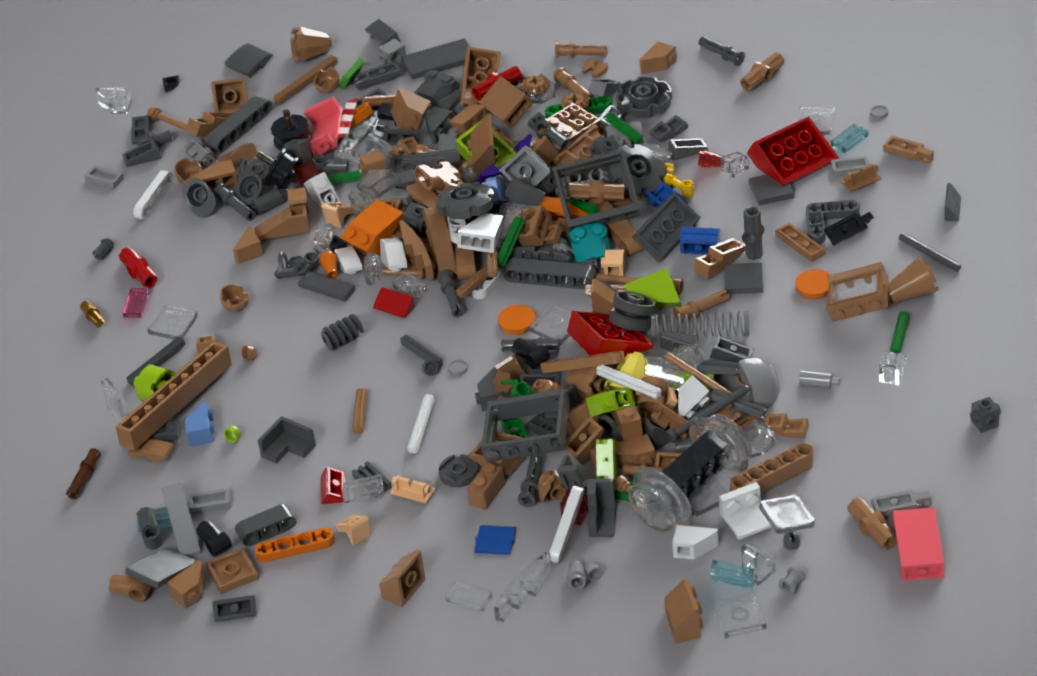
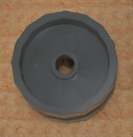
M617 291L613 299L615 307L610 310L609 321L624 329L647 331L651 323L649 315H652L654 312L655 301L639 293Z

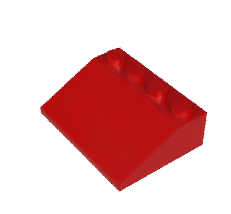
M809 116L753 142L747 152V155L759 170L782 186L831 164V160L839 159Z
M582 311L571 312L567 333L588 355L623 351L624 357H626L627 354H633V352L641 353L653 348L654 344L640 331L624 329L611 323L608 319L609 314Z

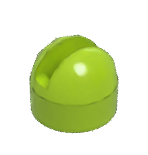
M231 425L223 434L227 441L234 443L240 438L241 430Z

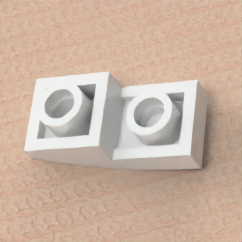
M352 246L334 250L337 259L340 261V268L344 273L355 274L359 270H363L360 259Z

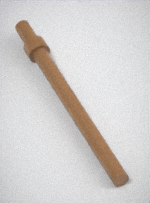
M670 352L665 355L666 360L689 375H693L711 389L727 394L732 393ZM765 415L764 418L760 420L764 422L766 420L767 415Z

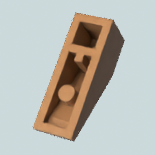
M231 159L214 163L183 182V185H185L190 179H201L211 188L212 192L219 184H225L228 188L238 184Z
M648 434L617 442V468H623L625 463L639 466L642 464H647L648 466L655 465V449ZM596 448L590 449L591 464L596 466Z

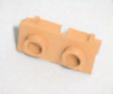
M398 475L392 478L394 487L390 494L426 504L435 489L431 488L428 483L414 480L410 482V479Z

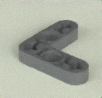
M855 200L808 204L806 206V219L809 237L818 244L824 243L826 240L824 220L842 219L854 213H860L859 203ZM819 222L820 224L813 225L811 223Z

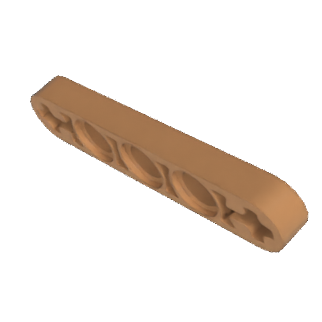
M623 351L551 360L540 363L542 373L621 363L625 361Z

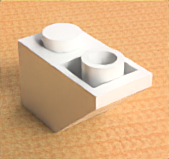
M325 172L304 183L312 200L320 207L322 203H341Z
M398 237L380 239L381 261L386 267L391 269V271H401L402 268H407L402 241Z
M693 375L678 389V415L687 421L700 407L704 408L710 402L711 397L710 391Z
M676 525L672 543L673 557L696 559L714 549L719 544L718 528Z

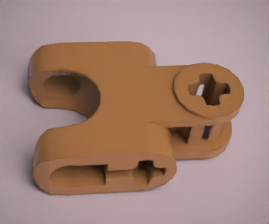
M447 161L438 162L437 169L430 168L425 164L416 165L414 169L415 180L428 191L436 190L440 193L451 186L455 187L463 184L461 173Z

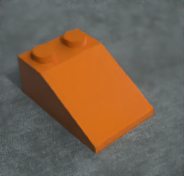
M377 199L348 224L340 238L354 249L377 260L380 255V239L392 236L399 225V221L402 220L404 212Z

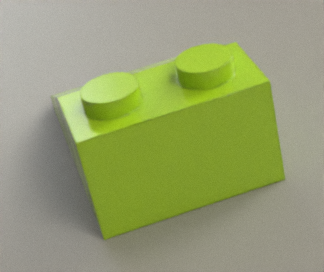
M480 121L455 140L456 151L467 162H469V156H472V151H468L467 140H471L470 133ZM492 129L495 166L499 168L512 158L516 152Z

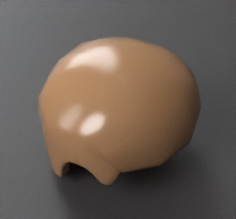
M328 67L327 71L320 70L314 78L315 88L322 93L333 92L339 86V73L332 67Z
M187 158L178 161L174 167L175 175L181 183L203 170L196 160L190 161Z
M226 285L220 292L221 304L227 310L240 311L248 305V293H244L240 285Z

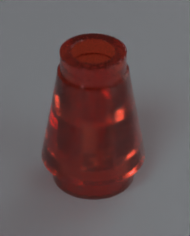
M707 150L700 151L698 165L702 166V168L723 167L725 156Z

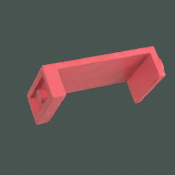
M333 96L304 110V115L312 123L310 131L312 138L309 141L312 158L337 147V136L343 108Z
M935 508L893 511V528H895L900 557L901 581L944 578V558Z

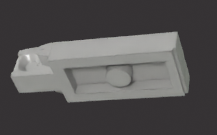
M908 490L871 499L874 512L879 511L884 517L893 515L895 510L922 509L931 506L929 491L917 493Z

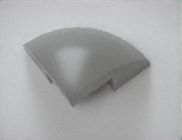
M757 358L739 360V375L750 388V402L768 409L776 401L780 391L779 380L774 368Z

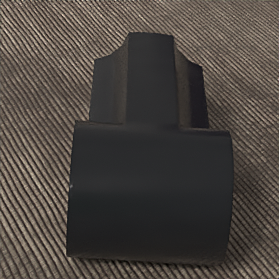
M520 337L514 341L512 352L525 359L531 369H536L540 366V363L550 359V353L544 345L535 346Z
M204 520L200 522L195 529L196 534L206 544L209 553L213 557L232 548V542L225 532H220L210 521Z

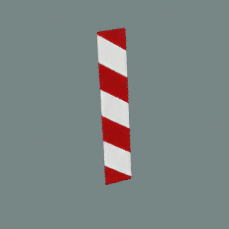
M357 98L346 102L337 139L349 134Z

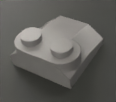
M526 145L500 168V171L509 181L515 176L534 187L551 172L546 163Z

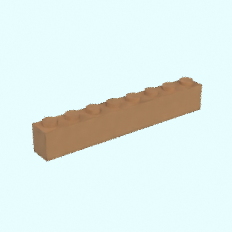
M212 342L116 425L119 445L135 451L229 368L232 363L228 346Z

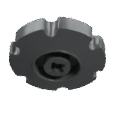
M637 77V80H628L617 89L616 102L618 108L626 113H630L633 117H651V114H660L671 105V87L665 81H658L656 77Z
M635 144L633 148L627 145L619 147L615 151L624 149L637 198L640 194L648 197L644 193L646 190L652 194L663 183L665 168L661 159L655 158L652 150ZM621 163L607 166L608 176L612 184H625V195L630 196Z
M463 183L455 187L451 186L441 191L437 195L438 199L435 200L437 212L441 216H450V219H468L472 216H480L488 212L495 202L493 190L489 186H480V183Z

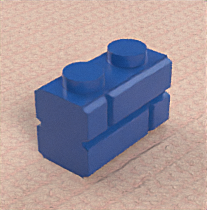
M682 227L680 236L681 254L705 255L708 254L710 246L720 243V229Z

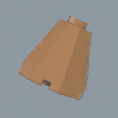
M294 27L291 30V34H294V38L290 39L292 57H297L294 60L295 63L304 62L326 53L332 47L331 38L325 33L303 27Z
M598 366L573 369L567 375V385L575 384L577 394L584 400L590 396L608 392L604 386L607 379L596 374Z

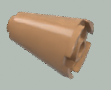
M922 257L915 259L889 282L888 302L895 304L938 291L939 287L934 286L936 278L926 262L922 264Z

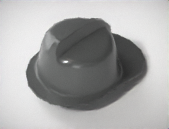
M194 178L188 180L183 186L184 200L195 215L201 218L208 217L216 206V199L211 188L201 179Z

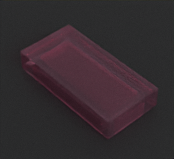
M130 288L123 309L124 318H142L149 296L148 288Z

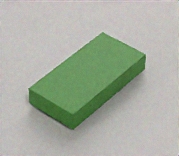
M359 57L344 74L338 87L341 89L346 88L352 81L353 76L360 72L365 62L364 59Z

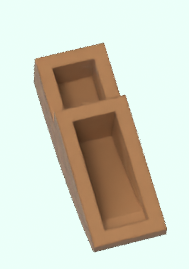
M204 112L202 118L189 117L186 131L196 137L207 136L232 114Z
M732 238L710 246L708 254L695 259L693 272L706 279L717 275L724 270V264H732L745 251V244Z

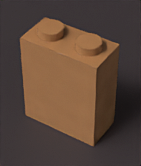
M500 76L478 103L485 106L489 113L512 129L534 102Z

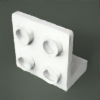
M757 482L719 496L720 514L737 539H743L775 526V521L761 503L760 487Z

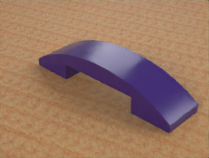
M529 134L516 145L514 151L517 153L525 145L529 147L532 135ZM494 164L490 165L479 175L476 182L481 184L486 182L485 179L495 177L498 174L504 175L500 171L501 167L497 168Z

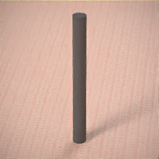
M901 233L899 235V240L958 272L961 269V265L906 234Z

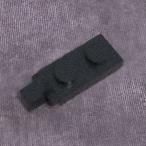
M871 212L862 216L859 213H854L826 227L824 232L834 246L862 232L867 228L866 224L871 222V219L874 217Z

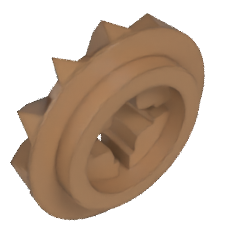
M533 75V77H527L522 81V90L532 95L541 94L547 91L550 86L549 80L541 75Z
M576 92L574 94L568 93L561 101L563 109L574 103V101H576L575 105L580 106L584 110L589 105L587 95L582 93L576 94Z

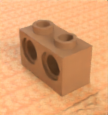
M543 205L524 208L521 218L525 220V223L517 240L522 246H541L544 243L552 215Z

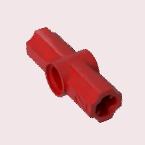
M515 65L500 74L491 73L486 81L472 88L475 99L480 101L500 76L511 84L522 79V73Z
M128 247L121 249V253L118 255L119 259L126 266L131 278H136L144 287L149 289L154 287L158 279L156 274L150 269L146 259L139 257L133 249Z

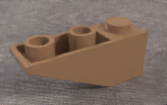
M306 205L287 207L255 227V234L258 239L267 240L310 232Z

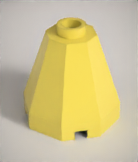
M633 352V354H627L625 361L621 362L615 370L641 380L648 375V361L644 358L645 355ZM608 379L604 385L608 391L626 388ZM632 390L634 401L638 402L640 393Z

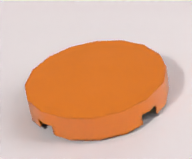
M818 269L806 270L800 273L795 280L796 291L808 299L823 298L828 293L829 282L827 276L830 274Z
M525 305L506 307L498 315L499 327L507 334H523L526 330H531L536 324L535 312Z

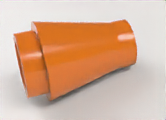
M332 251L323 252L319 262L327 277L335 278L338 275L337 255Z

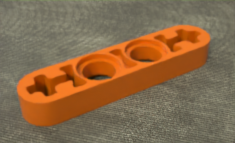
M321 528L261 542L255 547L256 558L260 562H269L328 548L334 544L333 531L329 528ZM304 540L310 541V542H309L308 544H306V545H301V544H300V542H302V541H304ZM283 545L290 546L288 549L285 550L280 549V547Z

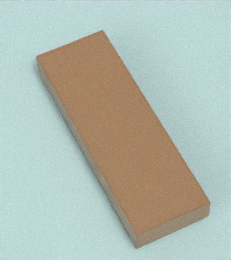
M790 222L775 230V235L810 262L826 254L825 248Z

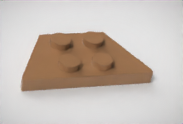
M596 124L592 125L553 159L552 164L560 166L561 163H572L579 158H591L592 155L588 148L594 143V139L600 137L597 131L598 126Z

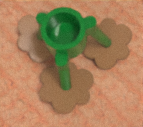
M498 371L496 378L492 381L497 393H507L509 388H511L513 397L530 395L532 393L526 382L510 379L509 373ZM499 396L497 400L505 398L503 396Z

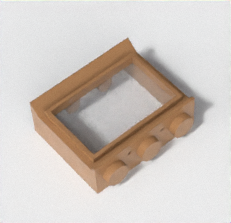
M882 262L827 276L829 289L826 309L833 322L888 308L889 276Z

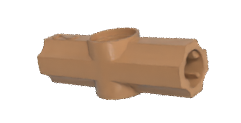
M775 52L762 63L755 62L751 67V71L740 79V85L745 91L749 92L762 81H770L774 72L784 64V58H782L780 53Z
M592 180L589 183L570 182L569 199H583L592 203H602L604 200L624 201L625 184H606L601 180Z
M858 497L852 499L851 503L847 505L848 511L858 521L862 533L865 536L870 535L882 549L889 550L893 548L895 543H897V538L886 525L882 513L879 511L874 512L863 499Z

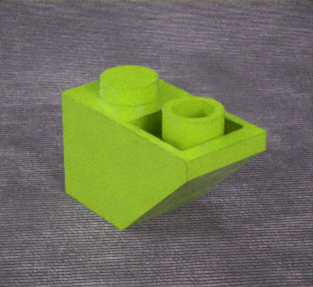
M627 387L585 398L590 417L609 414L617 410L636 406L632 390Z

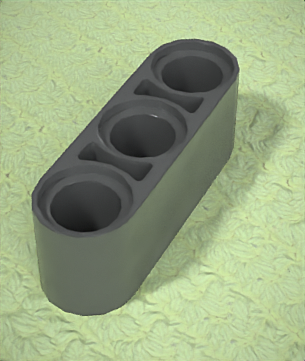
M280 504L241 520L236 524L235 532L244 546H253L292 529L296 525L297 520L286 504Z

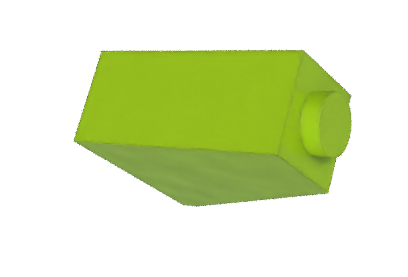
M667 268L624 284L626 291L639 293L654 300L656 303L655 307H682Z

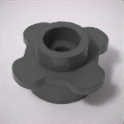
M315 252L306 253L304 258L300 260L301 264H310L309 270L314 269L317 265H321L319 256Z

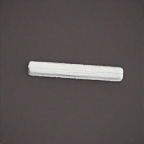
M605 365L597 367L596 374L651 398L657 399L661 397L662 390L656 386Z
M432 394L424 395L407 446L410 454H416L419 451L435 401Z

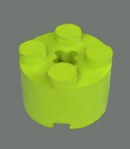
M148 364L139 376L135 377L133 382L139 401L144 402L176 373L169 369Z

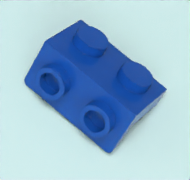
M664 182L652 194L648 190L644 192L648 196L647 201L653 207L656 205L660 207L674 192L688 204L686 199Z

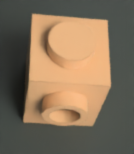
M605 250V256L601 257V268H604L605 275L624 277V250Z

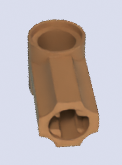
M112 575L109 583L110 592L129 595L131 599L137 602H143L152 588L151 585L138 579L122 575Z

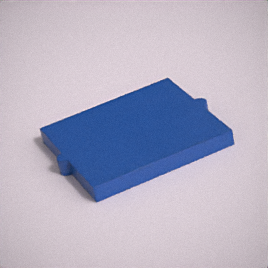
M480 525L478 536L475 537L476 545L474 552L510 555L512 545L515 543L516 528Z

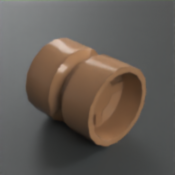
M645 376L641 381L662 390L661 397L657 399L642 393L638 396L637 406L644 411L652 412L660 402L664 404L663 396L666 392L667 382L660 377Z

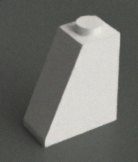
M485 213L459 229L457 248L494 253L503 230V216Z

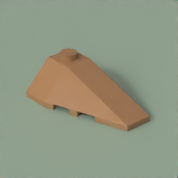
M467 46L463 65L460 103H463L465 106H468L470 103L479 105V101L475 99L472 93V88L486 81L491 73L497 72L501 52Z

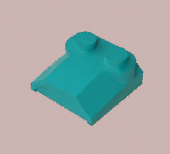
M601 223L575 227L568 233L576 262L591 260L592 257L593 259L597 258V261L601 262V257L605 256V250H611L607 229Z

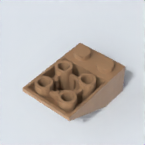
M574 103L546 119L552 127L569 138L565 148L592 125L600 123L599 118ZM541 128L539 132L544 133L547 131V128Z

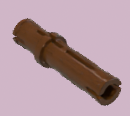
M91 448L86 458L81 461L79 471L66 492L69 498H78L89 475L96 468V462L101 456L99 450Z

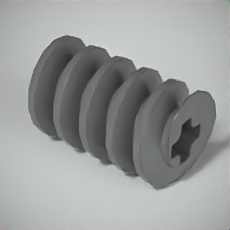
M350 314L348 317L342 318V321L338 320L335 324L332 323L329 327H324L321 336L325 345L331 351L333 350L332 344L339 347V340L345 344V337L351 341L352 334L357 338L359 337L358 331L361 333L364 331L358 317L355 314Z

